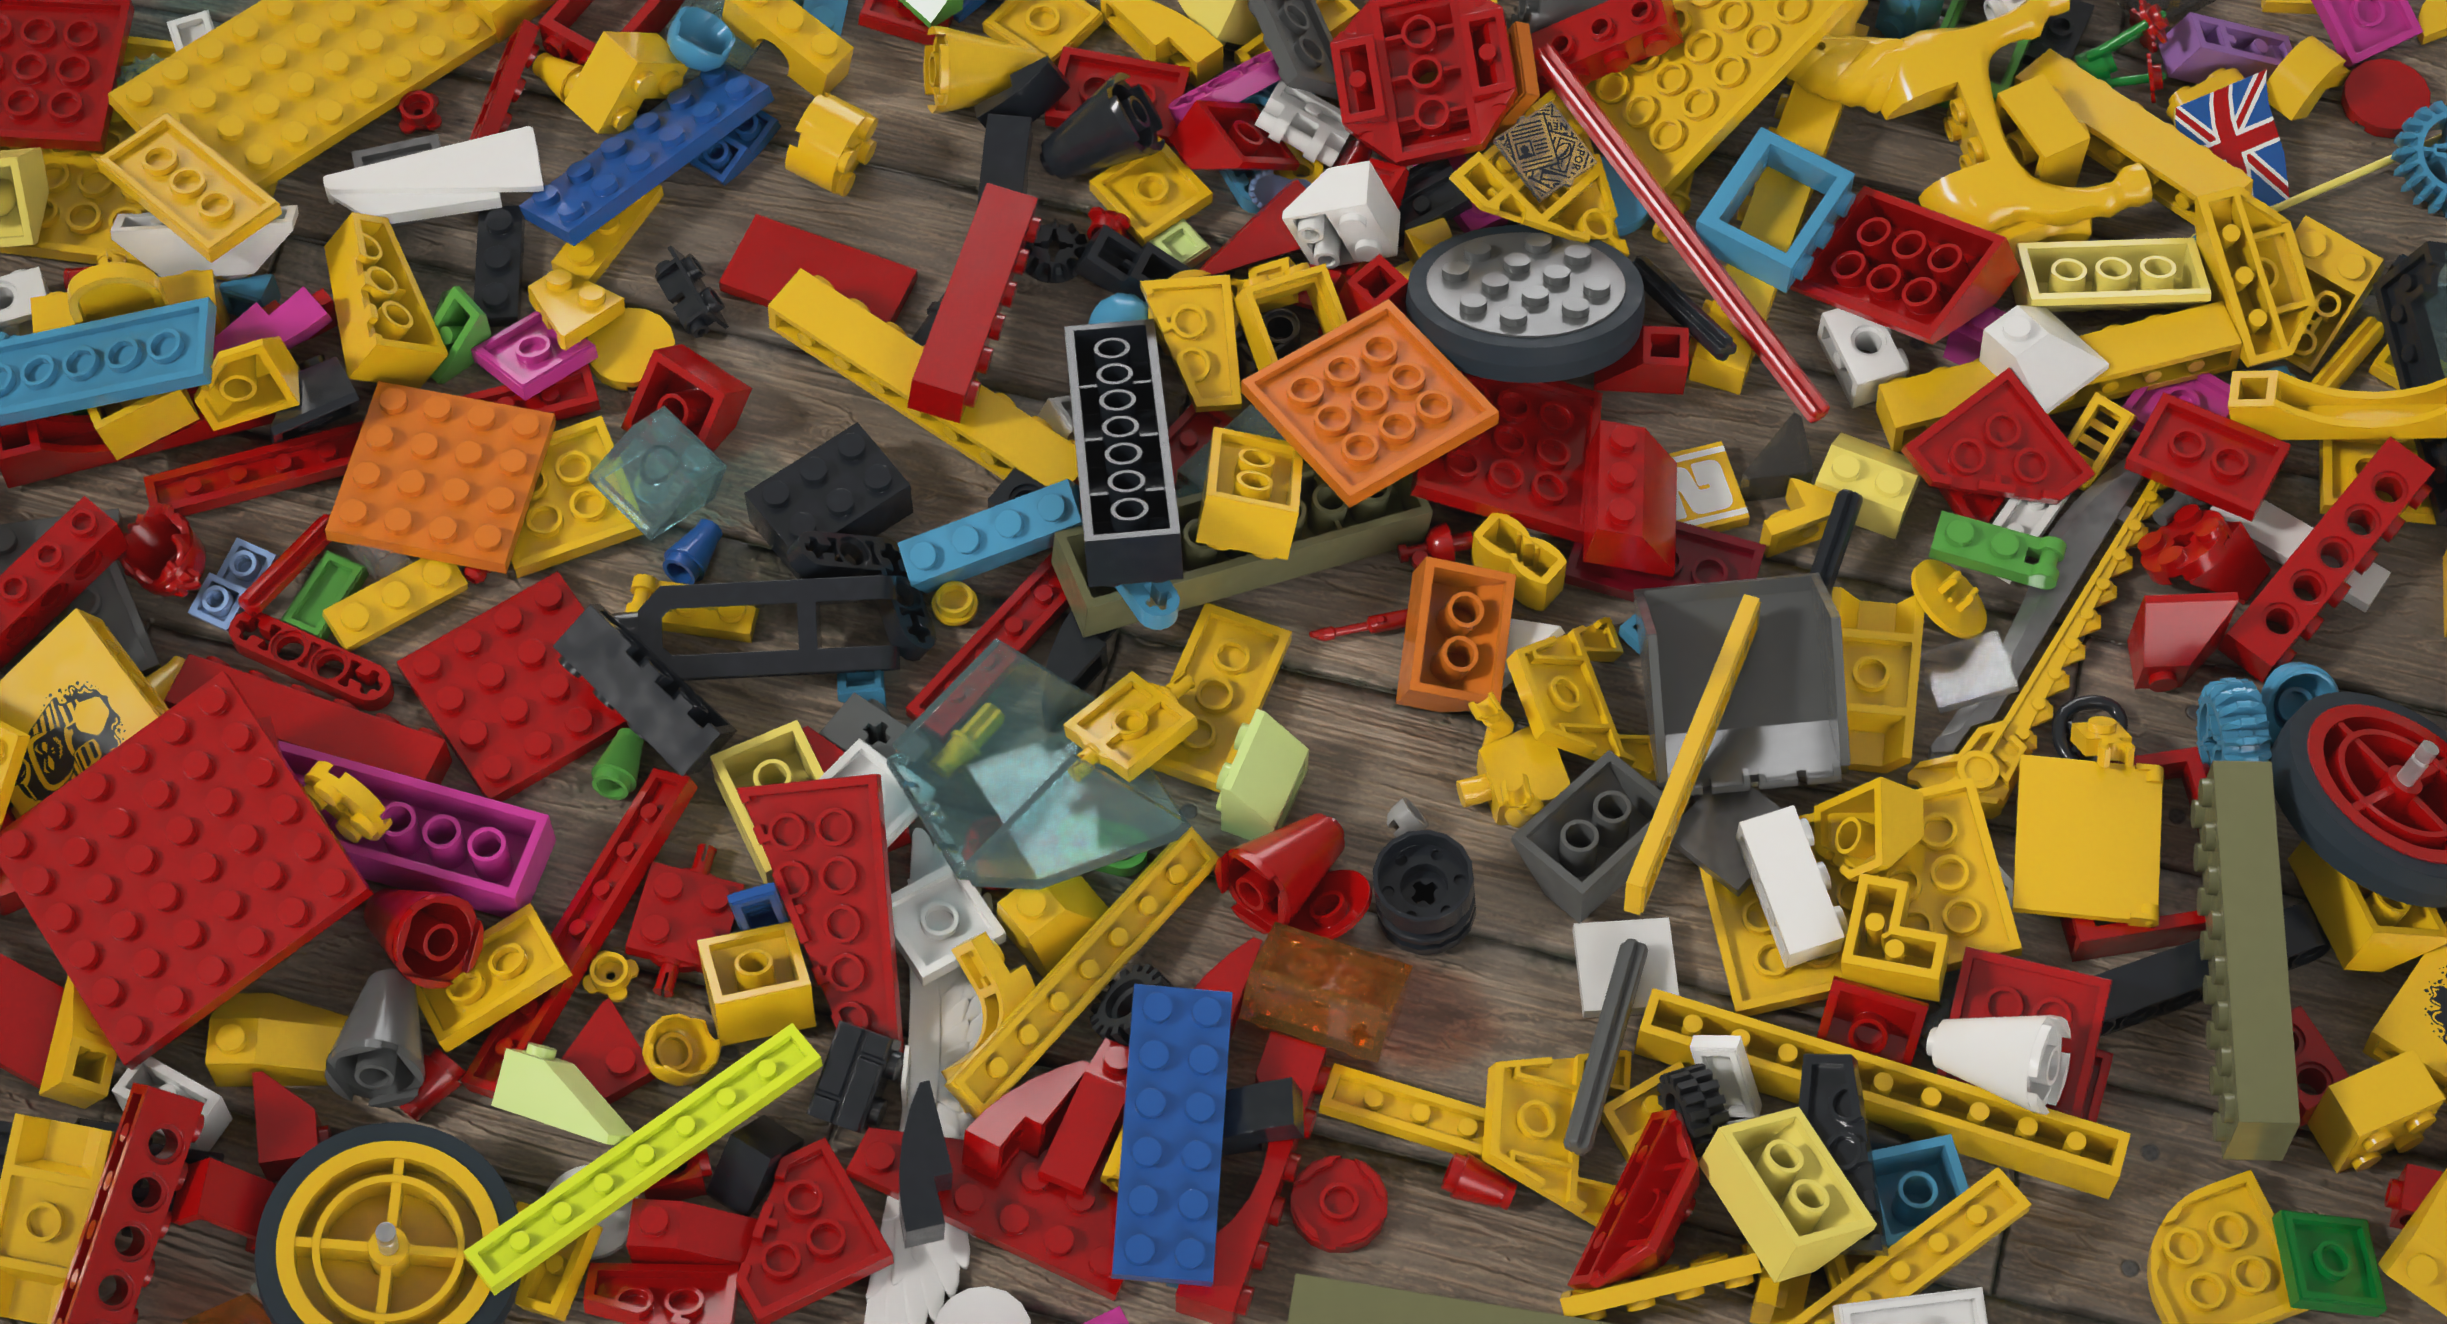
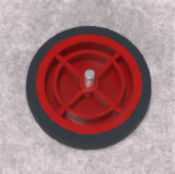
M2333 692L2314 697L2306 702L2281 729L2271 748L2272 757L2269 759V762H2272L2274 795L2289 823L2309 847L2323 860L2359 885L2379 895L2405 904L2431 908L2447 907V732L2430 720L2402 705L2372 695L2354 692Z

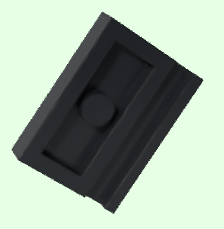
M1448 158L1421 163L1408 170L1409 176L1399 207L1398 247L1404 245L1405 230L1439 218H1445L1448 221L1473 208L1469 198L1449 179L1454 170Z

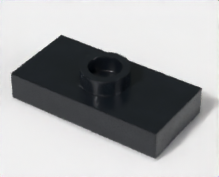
M2070 0V10L2060 15L2050 16L2044 25L2041 36L2032 39L2023 63L2030 65L2049 48L2064 58L2072 60L2095 6L2081 0Z

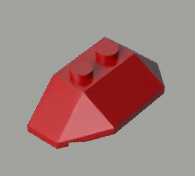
M1670 1109L1651 1114L1567 1284L1574 1290L1602 1287L1658 1270L1671 1257L1675 1248L1673 1238L1680 1223L1686 1221L1693 1212L1696 1204L1694 1195L1700 1184L1699 1163L1680 1112Z

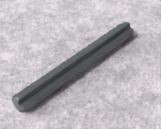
M1627 939L1620 945L1563 1142L1565 1149L1574 1152L1576 1155L1584 1156L1593 1148L1647 958L1648 948L1646 944L1638 942L1636 939Z

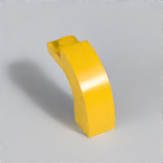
M986 931L965 940L951 949L980 1000L983 1024L981 1034L973 1049L941 1071L946 1081L959 1070L1035 988L1031 974L1025 964L1010 971L1004 963L1005 957L1001 948L995 941L989 938ZM961 1105L964 1112L968 1113V1111Z

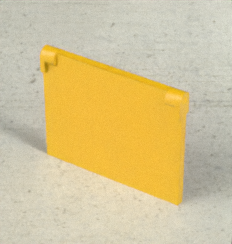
M2021 754L2019 759L2012 912L2128 923V926L2138 927L2158 926L2164 768L2159 765L2136 763L2133 767H2127L2125 764L2110 763L2109 767L2104 768L2098 765L2097 761Z

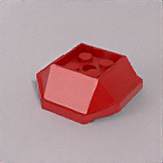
M1369 0L1354 16L1346 29L1341 31L1330 42L1342 124L1345 130L1387 161L1396 165L1406 167L1485 150L1518 96L1505 13L1502 6L1491 0ZM1434 72L1438 74L1436 79L1429 84L1418 83L1419 79L1426 73Z

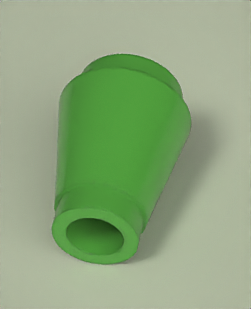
M630 728L618 730L616 736L591 770L594 790L609 799H624L628 793L635 790L637 785L644 740Z

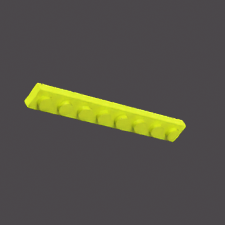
M791 1023L463 1251L467 1261L493 1295H497L823 1066L821 1056L795 1025Z

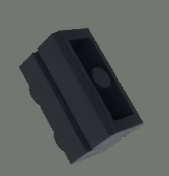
M839 1020L806 1114L861 1134H865L868 1127L874 1126L878 1128L884 1119L888 1107V1100L882 1098L888 1080L895 1081L903 1066L904 1053L899 1052L902 1041Z

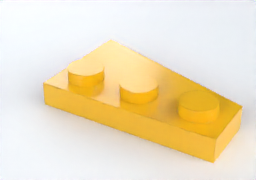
M1230 275L1140 281L1142 293L1195 411L1208 412L1241 409L1242 399Z

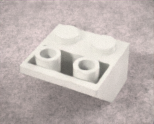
M1370 161L1327 168L1283 211L1282 219L1310 264L1318 266L1325 263L1327 269H1331L1340 265L1364 261L1370 262L1379 254L1384 258L1397 256L1400 211Z

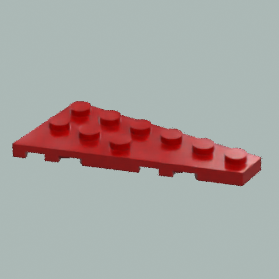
M868 1127L846 1169L848 1177L899 1200V1166L904 1132ZM944 1137L953 1170L952 1189L938 1192L946 1223L1115 1302L1125 1280L1111 1278L1118 1193L1112 1191L1106 1184L1100 1181L1108 1158L1104 1159L1082 1196L1038 1177V1172L1048 1152L1047 1150H1044L1038 1158L1020 1150L999 1177L994 1180L961 1163L963 1139Z

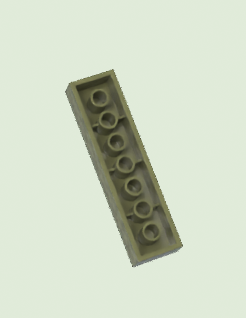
M1305 463L1302 466L1299 515L1288 560L1279 558L1261 559L1252 553L1233 549L1215 550L1206 544L1197 543V525L1203 492L1178 498L1176 501L1181 534L1184 579L1170 580L1180 597L1178 611L1396 550L1397 545L1406 544L1407 547L1424 542L1429 530L1433 510L1428 500L1410 495L1413 472L1349 508L1308 463ZM1083 525L1055 532L1051 563L1083 638L1139 622L1115 587H1088ZM1150 596L1149 607L1156 606V603ZM1166 605L1158 606L1161 610L1166 609Z
M2213 760L2207 778H2200L2198 800H2192L2190 813L2192 828L2199 829L2200 843H2195L2194 870L2195 872H2202L2203 887H2198L2197 913L2198 916H2205L2206 931H2201L2200 957L2201 960H2208L2209 975H2205L2203 979V1002L2205 1005H2211L2212 1020H2208L2206 1025V1046L2208 1050H2215L2216 1066L2210 1067L2209 1091L2211 1096H2218L2219 1112L2213 1113L2212 1136L2214 1142H2221L2222 1159L2282 1161L2300 1125L2272 762Z

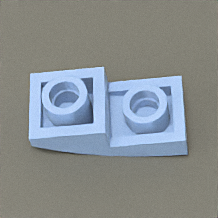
M237 537L217 575L209 572L187 613L229 633L232 619L237 614L245 611L239 606L238 598L279 557Z

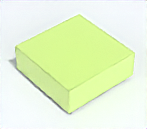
M1184 218L1149 241L1191 269L1211 256V247Z

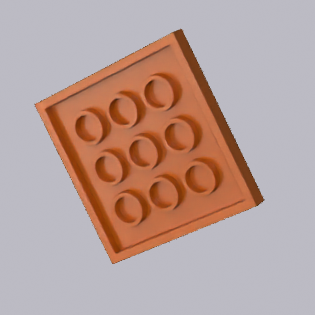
M1389 299L1241 380V393L1349 508L1499 423V411Z
M378 381L325 528L327 540L507 574L556 426L555 414Z

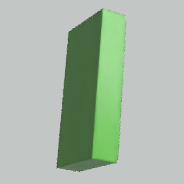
M326 550L280 621L326 641L332 631L322 616L323 610L358 592L369 576L367 567Z

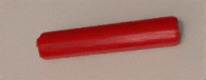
M323 514L238 598L239 606L248 615L256 616L258 613H261L331 542L327 540L325 533L330 514Z

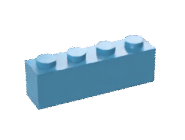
M1066 479L898 542L897 544L910 585L928 594L938 590L947 582L963 581L1053 547L1055 532L1083 525L1079 485Z

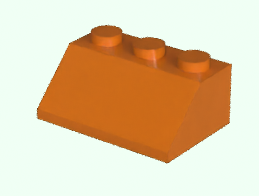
M1426 556L1412 573L1396 704L1439 713L1471 711L1468 703L1472 701L1476 704L1481 703L1488 697L1490 692L1494 693L1499 704H1501L1516 574Z

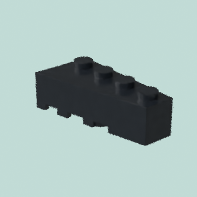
M590 604L553 645L561 654L558 659L560 664L575 677L580 678L583 676L595 688L592 691L593 694L608 708L616 709L628 721L627 725L631 730L647 741L681 776L701 772L711 761L710 756L718 753L738 731L601 604Z

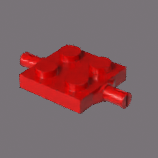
M698 844L692 868H677L653 861L651 863L625 945V953L648 959L661 967L655 987L653 988V992L659 996H662L663 989L664 997L673 996L679 972L696 971L703 973L697 940L731 934L733 932L736 919L729 905L727 895L745 890V884L717 878L710 873L715 855L717 854V849L711 845L708 846L706 853V844Z

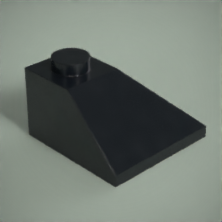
M322 354L299 364L301 370L298 372L300 405L276 413L270 427V440L272 444L298 438L358 412L360 399L337 357L326 360Z

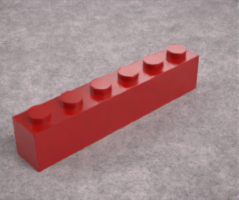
M990 183L986 184L912 378L907 408L960 423L966 406L970 408L975 407L981 388V382L976 381L978 373L986 375L994 351V348H990L988 345L991 339L995 341L1000 339L1006 315L1000 314L1002 307L1011 308L1018 282L1012 280L1015 274L1023 276L1030 250L1025 249L1026 242L1035 243L1042 218L1035 216L1038 198Z
M188 654L164 699L166 706L170 709L217 674L225 671L232 678L257 718L271 716L279 741L441 785L452 763L446 740L431 729L419 728L415 730L403 726L398 720L387 714L377 713L374 716L359 711L353 704L345 700L334 699L332 702L317 697L312 691L300 685L293 684L287 687L273 682L270 677L259 671L250 670L246 673L231 668L228 663L214 656H207L204 659Z

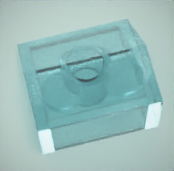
M663 406L634 424L589 474L588 480L651 541L715 499L727 465L672 412Z

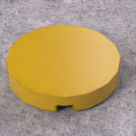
M625 308L623 315L587 338L596 346L598 358L589 363L591 372L601 383L616 390L628 391V387L634 388L639 386L653 350L676 345L670 325L660 315L640 308Z

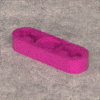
M1267 51L1256 55L1172 101L1168 108L1176 126H1178L1196 100L1240 102L1281 79L1278 73L1279 68L1272 52Z

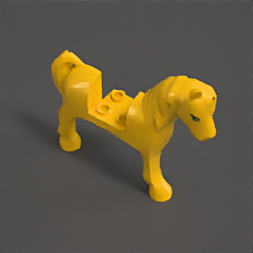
M1852 0L1855 5L1786 75L1788 79L1796 81L1807 93L1818 94L1824 99L1840 102L1849 107L1861 106L1874 114L1881 111L1886 121L1950 100L1946 114L1947 117H1944L1943 125L1949 141H1958L1963 155L1959 157L1961 170L1939 179L1926 188L1918 198L1920 205L2006 237L2014 256L2017 243L2088 241L2092 234V218H2111L2129 207H2140L2152 202L2151 182L2140 162L2120 169L2115 179L2110 183L2091 187H2064L2033 177L2020 165L2006 142L1989 78L1990 60L1998 49L2012 42L2035 39L2041 36L2044 25L2050 16L2060 15L2070 10V0H2026L2019 7L1985 22L1963 28L1920 30L1901 39L1856 37V23L1866 8L1868 0Z

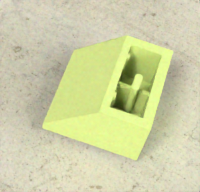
M1256 709L1250 725L1246 723L1241 724L1234 742V750L1238 752L1232 764L1224 763L1216 783V789L1221 790L1216 804V810L1221 812V830L1250 841L1284 827L1307 774L1309 749L1267 712Z

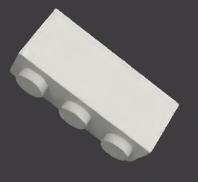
M1792 805L1739 822L1735 838L1785 969L1839 952L1845 939L1844 934H1847L1848 924L1842 908L1839 905L1835 907L1832 905L1827 890L1831 889L1830 876L1825 864L1822 861L1816 863L1810 846H1813L1815 842L1808 820L1806 818L1799 819L1795 806Z

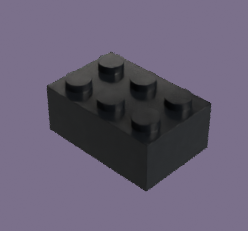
M858 422L744 493L749 521L796 579H810L797 573L787 560L788 548L804 531L876 537L913 513L909 482ZM840 550L843 557L848 555L845 551Z

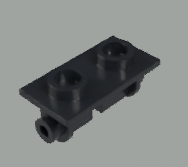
M669 246L668 250L673 260H664L656 266L655 270L657 273L655 279L668 301L672 304L685 296V299L674 306L673 310L686 333L692 334L695 338L703 337L709 332L708 326L713 322H717L725 329L729 326L720 312L725 308L722 300L711 287L708 286L706 288L701 279L706 275L701 264L692 254L689 253L687 256H684L673 246Z

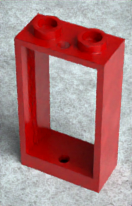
M557 0L540 19L538 24L542 45L547 53L560 59L585 65L596 43L569 28L594 0ZM648 0L621 32L659 34L688 0Z

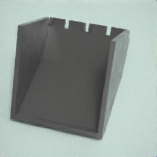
M1819 573L1633 590L1650 744L1659 790H1664L1744 594L1760 598L1761 608L1758 630L1691 796L1703 795L1702 787L1711 786L1712 794L1750 791V782H1758L1760 790L1795 787L1799 785L1798 778L1805 777L1807 785L1842 782L1841 774H1849L1850 750L1841 616Z

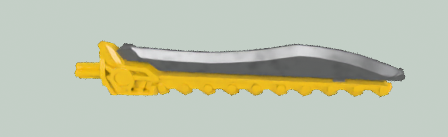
M2124 458L2085 490L2063 514L2048 534V536L2062 539L2067 544L2064 559L2057 564V569L2060 573L2057 586L2050 590L2032 586L2028 587L2024 600L2004 642L1952 720L1930 746L1928 752L1929 760L1920 761L1907 773L1906 781L1908 784L1916 785L1920 789L1973 777L1985 818L1993 819L2001 814L2019 779L2020 755H2032V751L2037 749V735H2034L2030 729L2053 719V705L2049 703L2047 698L2069 689L2070 675L2066 674L2063 668L2085 659L2086 645H2083L2079 638L2101 629V615H2098L2095 608L2117 599V586L2110 579L2132 571L2133 556H2130L2126 550L2137 546L2139 540L2148 534V527H2145L2142 520L2153 517V512L2164 504V499L2160 498L2157 492L2169 487L2150 480L2133 509L2128 507L2127 504L2144 477L2124 469L2126 458ZM2116 523L2121 525V529L2004 720L1994 723ZM1973 734L1967 741V743L1964 745V747L1961 749V751L1958 754H1956V752L1963 744L1967 736Z

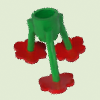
M2139 0L2140 11L2137 12L2135 8L2129 10L2131 28L2102 45L2074 57L2078 67L2095 78L2104 80L2111 88L2149 83L2151 103L2154 104L2156 103L2155 90L2163 89V80L2166 79V74L2162 72L2161 63L2152 64L2151 53L2154 54L2158 51L2155 43L2156 37H2158L2162 44L2168 42L2165 28L2169 26V22L2166 17V11L2162 10L2157 3L2151 5L2146 0ZM2139 38L2144 48L2147 47L2151 52L2146 53L2148 73L2111 78L2110 74L2118 71L2112 52Z

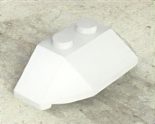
M298 205L281 207L282 214L212 263L150 212L142 214H117L110 231L111 239L160 277L178 275L189 270L203 271L213 269L215 276H222L226 280H237L245 278L249 274H254L293 231L299 214Z

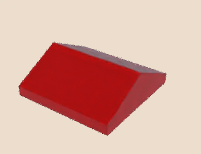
M1834 976L1816 1038L1911 1066L1929 1003Z

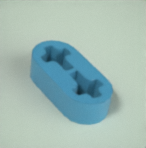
M1170 580L1162 583L1121 584L1115 587L1138 621L1145 627L1162 630L1169 628L1177 620L1180 597ZM1150 596L1156 603V606L1149 607ZM1166 605V609H1164V610H1161V609L1158 607V606Z

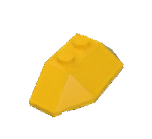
M2238 185L2199 195L2195 198L2196 244L2212 293L2211 301L2212 303L2224 302L2242 341L2239 358L2247 368L2291 357L2317 304L2291 221L2264 202L2249 195V191Z

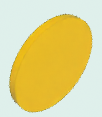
M1934 559L1924 560L1913 569L1911 574L1913 592L1924 612L1934 623L1947 633L1962 639H1973L1983 632L1987 624V615L1984 604L1978 594L1979 590L1971 585L1962 575L1961 571H1957L1950 565Z

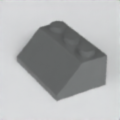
M1608 750L1512 835L1511 842L1544 895L1580 924L1627 881L1663 792L1612 751Z

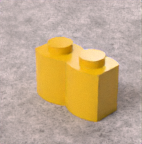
M1491 513L1474 532L1471 552L1473 566L1516 574L1514 597L1523 605L1534 610L1544 611L1563 590L1567 566L1565 557L1549 542L1536 537H1530L1526 528L1515 518L1507 514Z

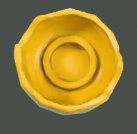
M680 1013L660 1017L646 1031L642 1054L645 1064L657 1079L675 1087L692 1085L704 1078L718 1064L721 1040L712 1037L705 1020L690 1018Z

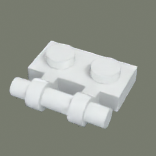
M1281 79L1255 123V126L1270 133L1268 138L1277 143H1280L1282 140L1304 152L1302 157L1313 163L1315 160H1318L1330 168L1333 166L1350 135L1342 124L1339 108L1311 92L1290 88Z

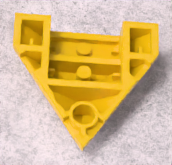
M1553 88L1533 104L1518 124L1507 132L1517 164L1510 156L1512 154H1509L1508 150L1505 149L1507 148L1506 145L1505 147L1502 145L1507 139L1505 134L1504 140H1498L1483 154L1478 151L1449 177L1481 211L1568 240L1589 243L1590 239H1597L1616 248L1626 257L1630 255L1626 240L1620 239L1615 224L1618 213L1600 154H1594L1589 135ZM1551 104L1553 106V116H1561L1562 118L1551 117ZM1542 109H1550V111H1541V110H1542ZM1545 112L1550 114L1545 116L1547 124L1551 122L1552 128L1556 129L1554 127L1556 124H1553V122H1558V130L1553 131L1560 133L1568 132L1567 135L1571 136L1572 131L1574 133L1573 137L1577 138L1573 139L1550 132L1552 139L1556 137L1554 143L1555 150L1560 137L1576 142L1567 173L1552 170L1550 167L1543 168L1570 176V178L1559 175L1543 174L1542 178L1561 181L1541 180L1544 184H1550L1552 188H1554L1553 183H1561L1560 185H1555V188L1552 190L1531 179L1528 180V176L1532 175V171L1527 172V177L1523 173V171L1557 163L1543 115L1532 117L1536 113ZM1541 120V122H1537V123H1533V124H1529V125L1517 127L1518 125H1521V124H1525V123H1529V122ZM1560 122H1562L1564 126H1566V124L1568 125L1567 130H1565L1563 126L1562 130H1560ZM1542 124V126H1539V127H1535V128H1531V129H1527V130H1523V131L1511 133L1512 131H1516V130H1520V129H1524V128H1528V127H1532V126H1536V125ZM1540 128H1543V129H1544V130L1535 131V132H1531V133H1527V134H1523V135H1519V136L1512 137V135H1516V134H1520V133H1524V132H1528V131H1532V130H1536V129H1540ZM1540 132H1545V133H1543V134H1539V135H1535V136H1531V137H1527V138H1523V139H1519V140L1513 141V139H1515V138H1520V137H1524V136H1528V135H1532V134H1536V133H1540ZM1546 138V140L1533 143V141ZM1561 139L1559 145L1562 143H1570L1572 147L1574 144L1573 142H1569ZM1531 140L1535 156L1519 160L1514 144ZM1530 142L1517 145L1520 156L1523 154L1520 148L1524 145L1528 147V153L1533 154ZM1547 142V144L1534 147V145ZM1580 142H1581V145H1580V146L1583 145V146H1584L1583 148H1579L1578 145H1579ZM1564 144L1558 148V157L1561 156L1560 154L1564 153L1565 149H1567L1568 144ZM1548 146V148L1535 151V149ZM1569 147V149H1568L1569 151L1567 152L1566 155H1564V157H1566V156L1568 155V153L1570 152V147ZM1577 149L1585 151V155L1581 156L1579 154L1580 151H1577ZM1550 150V152H1546V153H1542V154H1538V155L1536 154V153H1538V152ZM1587 153H1589L1590 155L1586 167L1583 169ZM1552 155V157H1550V158H1546V159H1542V160H1538V161H1534V162H1530V163L1521 164L1522 162H1526V161H1530V160H1534V159H1538V158H1542V157H1546V156ZM1576 156H1581L1583 158V161L1581 163H1576L1574 158ZM1569 157L1563 160L1562 167L1561 160H1559L1562 171L1566 170ZM1576 158V161L1580 162L1581 158ZM1553 159V161H1551V162H1547V163H1543V164H1539V165H1535V166H1531V167L1522 168L1523 166H1527V165H1531V164H1535V163H1539V162H1543V161H1547V160ZM1573 163L1581 165L1580 170L1572 169V167H1575ZM1554 165V166L1552 167V168H1555V169H1559V168H1558V165ZM1535 170L1533 178L1539 180L1542 170ZM1534 186H1536V187H1538V188L1544 190V191L1547 192V193L1545 194V193H1543V192H1541V191L1535 189Z

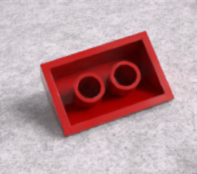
M1600 420L1586 452L1583 562L1673 577L1675 573L1677 462L1645 427Z

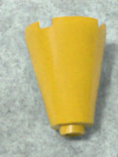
M931 26L927 35H935L933 45H925L923 76L925 95H934L935 105H927L928 109L932 114H941L972 107L1012 87L1010 74L1043 57H1038L1037 51L1033 48L948 27Z

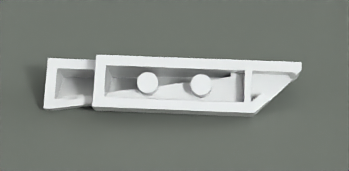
M531 126L349 169L323 177L329 203L333 205L340 203L355 213L388 218L390 224L502 208L500 192L544 191L540 157L534 129Z

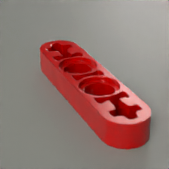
M244 611L237 614L230 623L229 635L236 651L244 657L333 697L345 700L362 710H381L393 699L394 686L388 671L379 664L262 612L256 616H250ZM257 627L259 628L262 638L251 635L245 640L243 636L245 631L253 632ZM265 640L270 642L268 648L265 643ZM289 643H298L304 646L303 653L295 660H283L279 657V653ZM329 661H339L344 664L343 671L334 678L328 679L320 676L319 670ZM355 673L357 675L358 681L353 680ZM376 681L379 682L381 688L379 691L371 689L367 694L364 693L361 683L372 686Z

